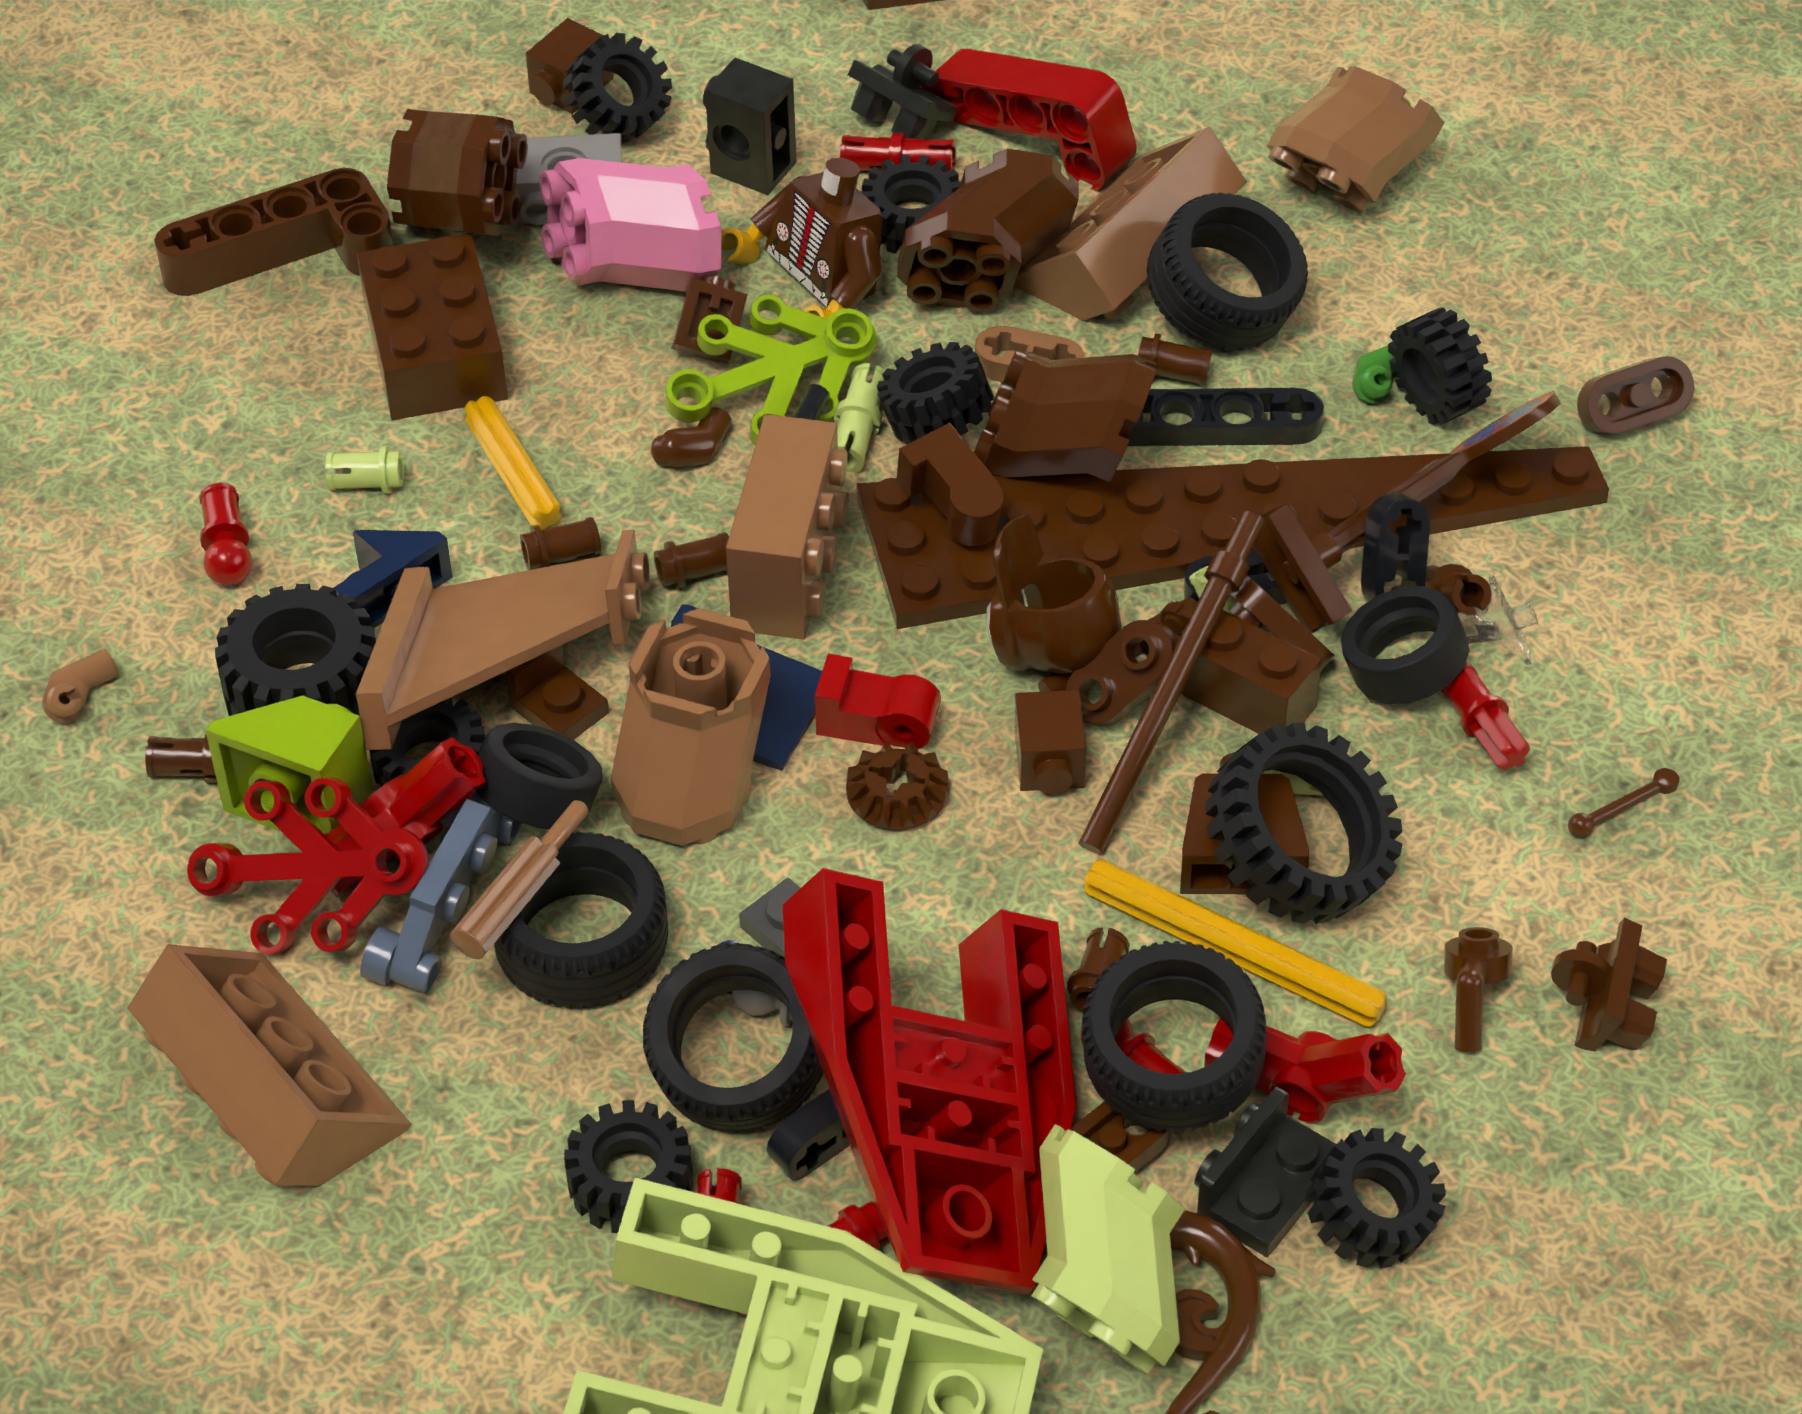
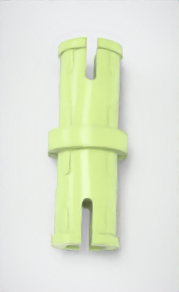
M870 363L859 364L854 368L851 374V383L847 397L839 402L834 416V422L837 423L838 448L847 449V453H850L846 472L858 473L862 470L865 464V455L870 437L878 433L882 421V413L879 410L881 402L877 395L878 381H884L882 374L885 370L876 365L872 382L868 383L866 379Z

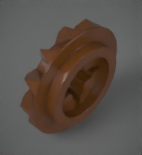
M886 741L879 752L872 753L862 750L858 764L848 767L846 796L850 807L861 819L880 828L902 830L920 826L933 819L943 809L948 798V770L940 767L935 752L922 754L918 751L913 741L905 749H893ZM901 771H905L907 783H902L898 790H894L892 797H888L887 782H892L896 775H900Z

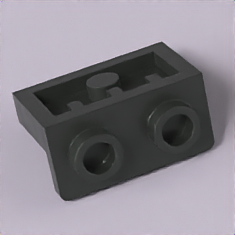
M1278 1087L1274 1088L1261 1105L1253 1102L1245 1109L1236 1124L1233 1134L1234 1138L1222 1152L1214 1149L1206 1156L1194 1180L1195 1186L1199 1188L1197 1213L1206 1215L1223 1224L1243 1244L1266 1258L1269 1257L1312 1203L1306 1201L1307 1189L1313 1183L1310 1179L1318 1166L1336 1145V1143L1288 1116L1289 1093Z

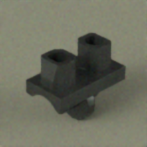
M920 44L911 45L903 53L893 49L888 54L887 63L895 67L894 71L880 64L871 68L861 61H853L848 76L859 81V85L851 105L852 111L872 121L884 123L894 101L901 105V108L891 129L892 133H905L906 138L921 140L929 138L937 120L952 123L958 107L921 87L922 84H925L932 88L939 80V73L931 69L933 63L931 50Z

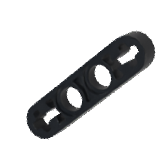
M1302 388L1150 389L1137 424L1134 423L1128 440H1130L1128 446L1305 444L1315 440L1321 433L1324 405L1322 399L1317 394ZM1236 411L1245 413L1252 419L1244 424H1231L1225 421L1222 416L1228 412ZM1180 412L1188 415L1192 420L1186 424L1174 425L1164 421L1162 417L1168 413ZM1264 412H1270V421H1263ZM1144 413H1150V422H1143ZM1291 413H1300L1302 419H1292Z

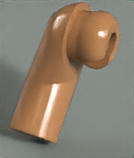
M102 649L51 673L42 700L44 712L50 719L60 723L75 720L83 711L90 689L118 677V671L110 653L106 649Z

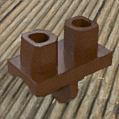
M1624 917L1618 925L1616 939L1612 942L1596 947L1590 941H1580L1577 943L1576 949L1563 951L1555 957L1551 969L1552 981L1558 988L1567 993L1566 1000L1568 1003L1575 1006L1583 1005L1574 1046L1595 1052L1608 1039L1614 1043L1637 1050L1653 1033L1657 1012L1653 1008L1630 999L1629 993L1632 992L1648 999L1659 988L1664 978L1667 959L1639 945L1643 925Z

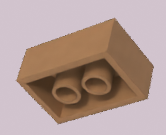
M764 414L726 546L730 616L748 621L756 634L805 640L810 617L821 618L826 585L825 581H820L822 572L832 573L834 570L837 555V537L832 536L834 527H845L849 506V493L839 491V486H843L846 476L848 454L847 449L838 448L837 423Z

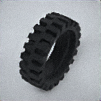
M1292 722L1285 728L1283 724L1272 726L1239 748L1217 770L1218 774L1211 780L1208 791L1213 795L1205 801V814L1215 817L1206 826L1209 839L1223 841L1214 850L1219 863L1232 861L1236 867L1227 876L1236 887L1246 880L1252 885L1246 895L1247 898L1256 905L1269 898L1268 912L1279 918L1291 912L1292 922L1305 924L1314 919L1315 924L1328 922L1334 917L1337 919L1362 904L1386 883L1385 881L1393 875L1397 867L1394 861L1401 856L1402 843L1394 839L1403 831L1401 819L1388 817L1398 808L1393 794L1381 796L1378 791L1387 783L1380 771L1369 776L1364 770L1371 760L1362 751H1359L1352 757L1349 756L1347 752L1351 742L1340 735L1328 742V729L1315 725L1306 731L1305 723ZM1276 770L1298 776L1318 789L1338 812L1348 836L1350 863L1343 876L1332 877L1310 871L1290 858L1273 839L1259 809L1258 780L1261 773Z

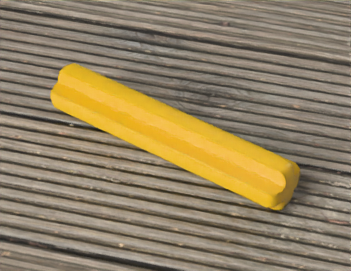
M482 396L477 401L470 400L464 407V412L467 415L465 421L530 525L538 524L542 530L549 525L555 526L558 524L562 516L559 512L560 503L494 400L487 396Z

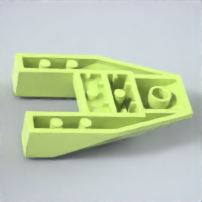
M634 1178L615 1242L612 1280L747 1314L723 1404L720 1407L576 1370L563 1413L1029 1414L1043 1348L919 1274L903 1272L899 1262L847 1231Z

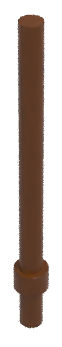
M1243 511L1224 550L1215 552L1204 574L1208 582L1078 842L1082 848L1099 855L1103 853L1231 592H1239L1250 570V566L1246 561L1266 523L1258 514Z

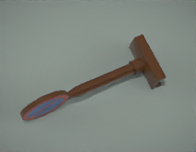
M1552 391L1512 410L1460 443L1450 452L1449 456L1434 460L1385 494L1399 493L1420 502L1451 481L1466 463L1503 444L1555 410L1561 404L1555 391ZM1374 501L1330 531H1318L1309 538L1288 504L1259 515L1266 523L1254 548L1296 618L1309 632L1324 622L1328 625L1334 624L1352 611L1328 570L1341 561L1344 552L1364 539L1366 517Z

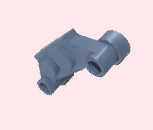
M476 791L474 795L446 817L445 825L449 831L429 863L427 871L410 896V907L401 933L384 927H378L365 949L360 967V975L385 986H389L391 981H394L420 992L428 993L438 976L441 966V956L432 953L438 938L448 922L456 924L461 918L469 898L470 889L468 885L476 872L483 875L488 870L495 855L497 841L511 845L522 823L497 812L485 803Z

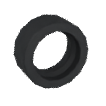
M1423 586L1401 587L1380 594L1362 605L1347 621L1340 640L1344 659L1357 687L1369 699L1387 705L1409 704L1436 694L1451 684L1463 670L1470 651L1467 635L1453 603L1441 591ZM1414 632H1435L1424 645L1409 654L1397 658L1376 659L1385 646L1399 637Z
M508 723L497 725L487 733L479 753V758L484 763L483 776L486 782L476 792L485 803L497 812L519 823L540 829H550L574 800L584 802L590 813L603 780L602 766L591 752L576 741L556 731L531 724ZM588 815L584 818L580 825L588 818Z

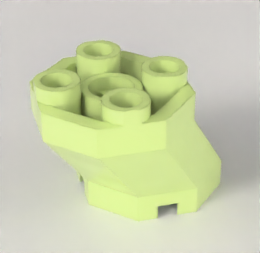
M1054 1125L1039 1148L1048 1256L1032 1279L1038 1284L1032 1297L1055 1312L1056 1316L1090 1339L1093 1336L1112 1348L1113 1353L1149 1375L1156 1363L1162 1366L1166 1365L1180 1343L1170 1232L1185 1208L1167 1191L1152 1181L1147 1189L1142 1186L1144 1181L1134 1174L1135 1169L1120 1158L1069 1129L1065 1131L1061 1126Z

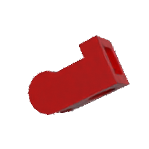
M828 653L815 693L816 735L883 746L887 741L891 746L906 748L913 741L917 749L923 748L929 743L942 699L940 691L932 682L923 677L908 674L890 677L854 670L853 658Z

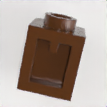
M705 275L702 277V280L691 277L685 290L684 303L671 349L728 364L732 350L729 349L721 355H710L700 349L697 343L698 327L704 317L712 314L725 316L733 325L739 326L748 294L735 290L736 285L733 282L721 277ZM718 330L706 332V335L712 339L718 340L725 337Z
M562 645L506 671L511 708L532 725L556 731L574 740L609 714L608 700L565 667Z

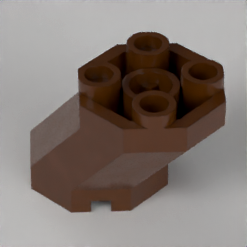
M407 109L402 119L411 121L412 124L408 131L397 130L392 139L387 179L389 199L400 200L402 212L392 211L394 223L500 236L504 225L515 226L521 210L520 194L515 192L517 171L522 169L526 162L528 151L526 135L515 133L513 121L501 117Z
M1004 149L993 154V163L980 169L979 161L967 165L959 189L905 231L898 256L897 277L907 286V296L914 303L922 305L933 304L947 307H962L979 313L995 309L999 304V298L1012 292L1019 269L1069 230L1079 201V182L1071 174L1067 180L1061 173L1060 162L1053 155Z
M1016 349L1004 380L1001 382L995 395L991 410L988 413L990 417L986 427L983 428L974 453L991 473L1003 478L1088 473L1110 482L1130 440H1128L1134 423L1137 424L1157 371V368H1155L1156 363L1135 354L1049 360L1032 352L1024 353Z

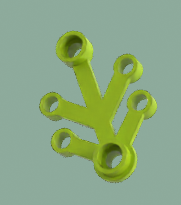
M761 295L752 303L750 324L756 332L733 325L725 316L712 314L701 320L697 334L698 346L707 354L721 355L730 349L757 360L710 378L695 369L679 370L668 379L666 384L664 403L669 414L680 422L693 423L703 419L710 412L711 404L773 381L762 410L756 412L751 419L749 437L751 442L756 445L760 431L758 427L762 424L764 414L786 416L803 370L823 361H826L819 385L826 388L830 394L825 405L830 409V412L821 414L818 421L834 422L835 412L839 404L838 395L850 366L866 362L873 355L877 343V333L870 319L864 313L855 309H841L834 312L831 316L823 318L785 305L775 295ZM763 310H769L778 317L769 320L764 319L758 313ZM784 328L810 338V340L792 345L765 335L777 334ZM718 330L725 337L718 340L712 339L706 335V332ZM841 337H849L856 342V344H846L839 341L838 339ZM690 397L696 400L698 404L686 405L678 400Z

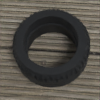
M1210 193L1209 195L1204 194L1188 201L1172 215L1151 248L1146 273L1148 288L1151 291L1150 294L1154 299L1155 305L1159 307L1160 313L1165 316L1164 318L1174 328L1179 330L1181 334H1184L1187 338L1194 340L1198 344L1200 343L1203 346L1216 350L1219 348L1222 351H1244L1245 349L1249 350L1258 347L1270 340L1288 320L1303 298L1308 281V264L1306 262V255L1303 253L1304 249L1299 244L1300 241L1295 236L1294 231L1274 211L1251 198L1238 194ZM1192 248H1213L1235 257L1255 277L1262 297H1244L1219 287L1201 270L1194 257Z
M593 832L572 833L558 850L559 853L555 858L560 862L559 866L494 943L497 960L513 985H516L520 991H524L527 996L534 997L537 1001H543L547 1005L554 1004L555 1007L565 1006L570 1009L572 1007L582 1009V1007L586 1006L593 1008V1005L598 1004L603 1006L606 1002L612 1003L617 998H624L627 993H633L635 988H640L644 981H648L651 974H654L661 963L668 942L665 890L657 870L647 856L642 854L639 849L634 848L630 843H624L623 840L615 839L613 836H604L601 833L593 834ZM574 895L603 896L622 904L631 912L627 920L610 934L596 940L581 943L553 941L540 936L527 926L531 919L545 906L556 900Z
M1164 941L1163 944L1159 945L1157 942L1152 943L1150 946L1143 945L1140 950L1133 949L1128 954L1120 956L1119 961H1113L1103 971L1102 975L1093 984L1090 994L1086 999L1082 1017L1083 1053L1086 1070L1092 1085L1100 1097L1104 1099L1105 1103L1118 1115L1122 1114L1124 1119L1130 1120L1138 1126L1143 1124L1145 1128H1153L1156 1131L1167 1129L1168 1132H1185V1129L1194 1131L1200 1127H1208L1209 1123H1218L1221 1119L1228 1117L1230 1112H1235L1246 1101L1261 1076L1266 1054V1016L1261 997L1249 976L1243 973L1239 965H1236L1230 958L1226 959L1224 954L1221 952L1217 953L1210 947L1205 949L1203 945H1194L1192 942L1181 944L1180 941H1175L1174 943ZM1164 1000H1184L1205 1006L1216 1013L1227 1024L1234 1036L1228 1048L1214 1062L1201 1069L1182 1074L1159 1073L1138 1065L1123 1053L1117 1045L1115 1037L1120 1027L1132 1014L1149 1004Z
M741 943L711 946V949L708 950L704 948L697 953L691 954L689 959H683L674 966L670 974H666L656 987V992L651 996L643 1023V1048L647 1064L669 1102L693 1122L706 1128L730 1133L762 1130L763 1127H771L796 1112L817 1088L816 1086L824 1072L787 972L785 957L760 946L755 947L751 944ZM755 990L767 993L783 1002L788 1008L793 1021L791 1041L781 1061L767 1075L748 1085L722 1088L707 1085L696 1080L685 1069L681 1059V1046L685 1030L695 1013L708 1001L731 991Z

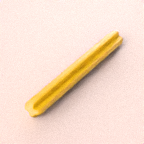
M1104 859L1096 860L1085 877L1084 891L1086 894L1186 942H1192L1194 945L1201 944L1205 949L1210 947L1217 953L1221 952L1225 955L1226 959H1232L1241 968L1363 1026L1373 1027L1384 1012L1387 994L1383 990Z

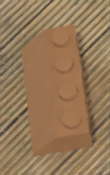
M1210 126L1141 154L1072 218L1068 231L1019 269L1014 286L1081 321L1101 314L1106 319L1114 318L1134 303L1135 298L1131 293L1139 286L1144 287L1148 285L1146 271L1151 248L1172 215L1188 201L1204 194L1232 193L1235 195L1247 181Z
M167 944L127 1007L145 1029L144 1035L148 1042L167 1055L182 1073L181 1080L184 1085L203 1098L219 1117L217 1121L220 1128L240 1142L255 1160L257 1172L265 1180L276 1186L284 1188L290 1186H321L408 1131L412 1125L262 953Z

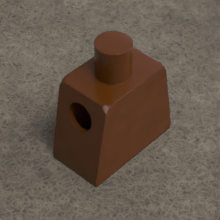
M1235 752L1225 755V756L1220 760L1219 768H1220ZM1202 773L1194 781L1182 847L1180 894L1247 895L1252 886L1247 880L1237 887L1227 876L1236 868L1232 861L1220 864L1214 853V850L1223 841L1209 839L1206 826L1215 817L1205 814V801L1213 795L1208 791L1211 780L1218 773ZM1261 774L1258 780V801L1267 829L1273 839L1290 858L1308 869L1309 847L1290 780L1282 774Z

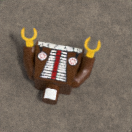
M831 158L826 162L824 172L809 176H799L792 180L750 218L753 224L747 230L742 231L730 227L722 230L721 250L730 251L737 247V250L730 255L727 262L736 265H746L755 262L760 253L759 241L766 237L765 250L827 307L825 309L817 305H811L803 311L827 318L841 309H855L861 300L875 294L876 282L882 273L880 241L883 217L880 209L856 188L860 173L858 165L846 158Z

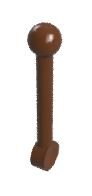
M1669 768L1658 769L1654 774L1652 782L1588 815L1585 813L1574 814L1568 821L1569 832L1577 838L1588 837L1595 825L1657 793L1670 794L1675 792L1680 781L1679 775Z

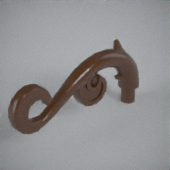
M1184 1210L1170 1232L1171 1250L1184 1252L1193 1266H1199L1202 1259L1217 1271L1227 1292L1228 1311L1222 1325L1218 1328H1207L1201 1322L1206 1319H1216L1219 1311L1217 1301L1210 1294L1197 1289H1183L1175 1294L1180 1343L1174 1352L1181 1357L1203 1361V1363L1172 1401L1165 1414H1192L1241 1362L1255 1336L1261 1313V1286L1258 1276L1273 1277L1276 1274L1275 1268L1257 1258L1223 1224L1206 1215ZM1209 1410V1411H1207V1412L1204 1413V1414H1220V1413H1218V1412H1216V1411H1210V1410Z

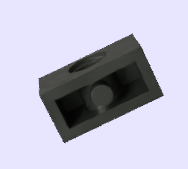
M735 57L719 75H715L709 80L703 94V105L706 107L708 133L706 136V148L709 150L710 173L762 194L769 195L797 163L793 79Z

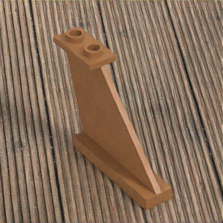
M622 530L615 554L434 589L432 587L429 567L404 568L356 692L366 750L392 749L403 719L610 623L612 645H624L631 621L640 619V590L648 589L650 578L648 556L646 552H637L635 530Z

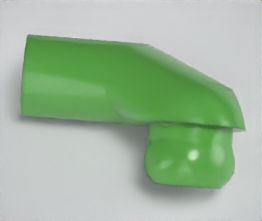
M1388 345L1364 354L1357 360L1352 387L1357 397L1366 403H1380L1386 399L1392 388V375L1398 373V371H1392L1390 368L1389 360L1395 357L1388 352Z

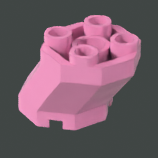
M577 158L559 161L554 169L542 171L539 183L542 198L547 205L548 224L543 225L541 231L543 247L548 258L558 257L561 268L566 272L568 278L572 281L574 280L578 285L608 282L685 291L691 277L702 280V277L705 275L715 276L720 272L721 225L716 211L705 213L701 197L711 196L707 181L689 164L657 167Z

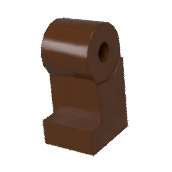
M951 423L899 448L896 482L909 498L924 491L941 513L947 517V529L951 536L962 544L981 546L996 538L1001 524L1000 514L1004 501L1003 489Z

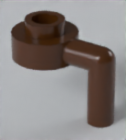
M1483 927L1466 928L1459 932L1458 937L1450 939L1445 943L1444 973L1449 978L1456 980L1455 1048L1460 1051L1475 1052L1482 1049L1484 984L1502 982L1512 975L1513 947L1509 942L1500 939L1499 933L1493 929Z

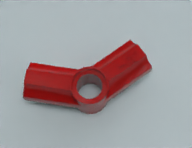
M452 737L436 746L409 772L392 779L372 793L360 804V807L384 830L390 828L407 829L415 833L426 845L443 830L444 826L441 821L463 804L466 799L474 795V792L486 782L483 776L484 763L472 747L464 746ZM341 825L325 834L340 850L362 849ZM390 850L386 856V863L394 858L400 861L399 855L394 850ZM364 876L341 877L331 889V892L338 898L361 882Z
M1221 1018L1213 1029L1212 1037L1205 1051L1204 1066L1219 1058L1228 1048L1234 1037L1227 1024ZM1266 1026L1265 1062L1255 1088L1270 1094L1275 1087H1278L1289 1093L1287 1115L1292 1117L1297 1112L1300 1114L1297 1118L1298 1120L1315 1124L1323 1119L1331 1104L1396 1092L1406 1075L1402 1066V1048L1389 1033L1379 1035L1369 1033L1337 1040L1321 1032L1306 1031L1300 1034L1298 1038Z

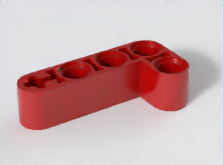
M966 48L958 50L935 70L939 73V80L934 87L930 88L925 84L921 85V87L958 107L953 119L954 122L1057 140L1068 176L1071 174L1077 181L1081 179L1093 185L1090 189L1094 191L1101 189L1135 157L1137 152L1136 140L1121 88L1112 77L1099 70Z

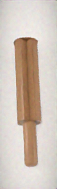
M574 800L541 840L537 836H531L450 932L451 941L459 951L472 959L479 960L484 957L559 866L560 862L555 858L559 853L558 850L589 813L588 807L584 802Z

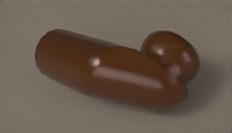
M711 407L710 412L699 421L697 427L667 430L663 435L657 436L652 441V458L662 467L688 468L708 464L713 460L732 424L730 415L721 408Z

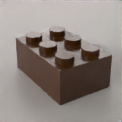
M472 233L444 236L437 239L387 246L356 253L365 308L391 421L464 408L470 400L477 401L482 396L490 397L494 402L508 400L502 349Z

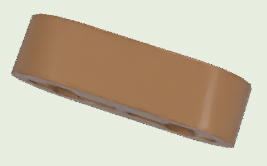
M1010 326L987 328L978 335L975 342V351L986 377L998 382H1003L1016 349L1024 353L1029 351L1049 360L1084 358L1085 355L1082 347L1073 340ZM1000 351H1005L1004 354H1003V356H997V355L999 354Z

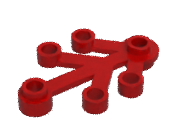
M335 777L318 778L309 784L305 792V803L308 810L319 818L334 817L362 848L361 850H340L291 802L290 793L285 785L278 781H258L253 783L245 793L244 805L246 811L256 820L271 821L301 852L243 855L236 846L230 843H208L199 846L191 854L187 865V874L194 889L206 896L234 893L245 881L303 879L274 914L262 915L252 924L250 931L251 941L254 947L264 954L288 951L296 941L297 930L341 877L364 876L339 911L320 914L315 918L311 927L313 942L319 949L326 952L342 951L354 944L359 926L386 894L401 895L409 893L416 888L429 865L428 852L422 840L415 833L404 828H390L386 830L381 828L351 798L350 788L343 780ZM326 786H330L335 793V803L329 810L325 808L321 800L322 791ZM266 789L270 790L274 796V806L270 812H266L261 805V795ZM390 850H394L400 858V867L394 874L388 870L386 865V856ZM209 858L217 866V874L213 881L208 880L205 872L206 861ZM333 919L340 924L342 930L341 938L337 943L331 941L327 932L328 925ZM272 922L278 925L281 933L280 940L276 945H273L267 937V928Z

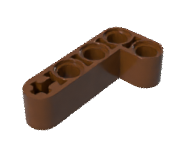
M353 168L333 169L172 222L162 227L154 239L164 287L170 293L179 296L200 294L331 249L336 250L343 264L351 273L360 276L357 252L394 246L388 211L368 178L361 171Z

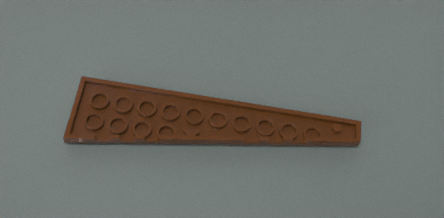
M1589 446L1488 451L1466 463L1451 481L1422 499L1419 503L1425 506L1429 514L1430 534L1604 504L1607 503L1609 487ZM1450 453L1271 462L1258 459L1246 464L1116 470L1110 482L1088 473L1007 478L994 476L1003 489L1004 494L1003 508L1000 514V530L996 538L981 546H968L954 539L947 529V517L941 513L931 499L926 498L922 493L909 498L896 482V478H887L880 482L856 483L857 500L896 628L902 629L986 614L987 607L997 591V580L992 560L997 537L1004 526L1020 514H1029L1031 516L1042 551L1046 555L1053 558H1081L1094 562L1105 572L1116 591L1185 578L1188 566L1195 560L1214 556L1216 551L1224 550L1243 511H1250L1260 515L1288 504L1308 538L1318 531L1328 532L1434 460L1449 456ZM1401 514L1398 520L1390 521L1389 531L1395 533L1398 526L1406 525L1407 516ZM1364 539L1350 549L1363 547ZM1020 591L1018 601L1025 606L1023 594Z

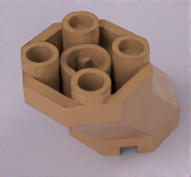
M1350 66L1347 71L1344 67H1337L1328 85L1277 126L1267 144V147L1271 150L1268 157L1279 166L1288 170L1285 177L1292 183L1311 192H1315L1320 184L1335 191L1333 198L1342 205L1354 211L1363 212L1368 202L1377 201L1387 181L1434 143L1444 125V121L1433 106L1422 99H1419L1415 108L1410 106V102L1404 98L1407 90L1397 83L1356 66Z
M700 608L682 614L683 623L666 629L664 620L650 625L646 629L629 662L630 684L611 774L612 794L621 809L623 819L633 832L681 846L688 843L704 844L716 839L719 832L733 827L751 791L750 772L771 676L770 658L763 646L761 649L757 646L755 633L748 621Z

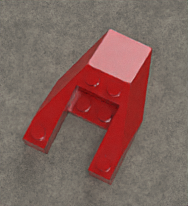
M822 868L782 905L785 966L857 1167L901 1269L905 1273L1028 1294L1035 1288L1036 1283L1032 1279L1039 1270L1046 1240L1039 1148L1054 1125L1061 1126L1065 1131L1067 1129L1071 1130L1076 1108L1059 924L1055 921L1000 909L958 944L964 1021L893 1006L883 881Z

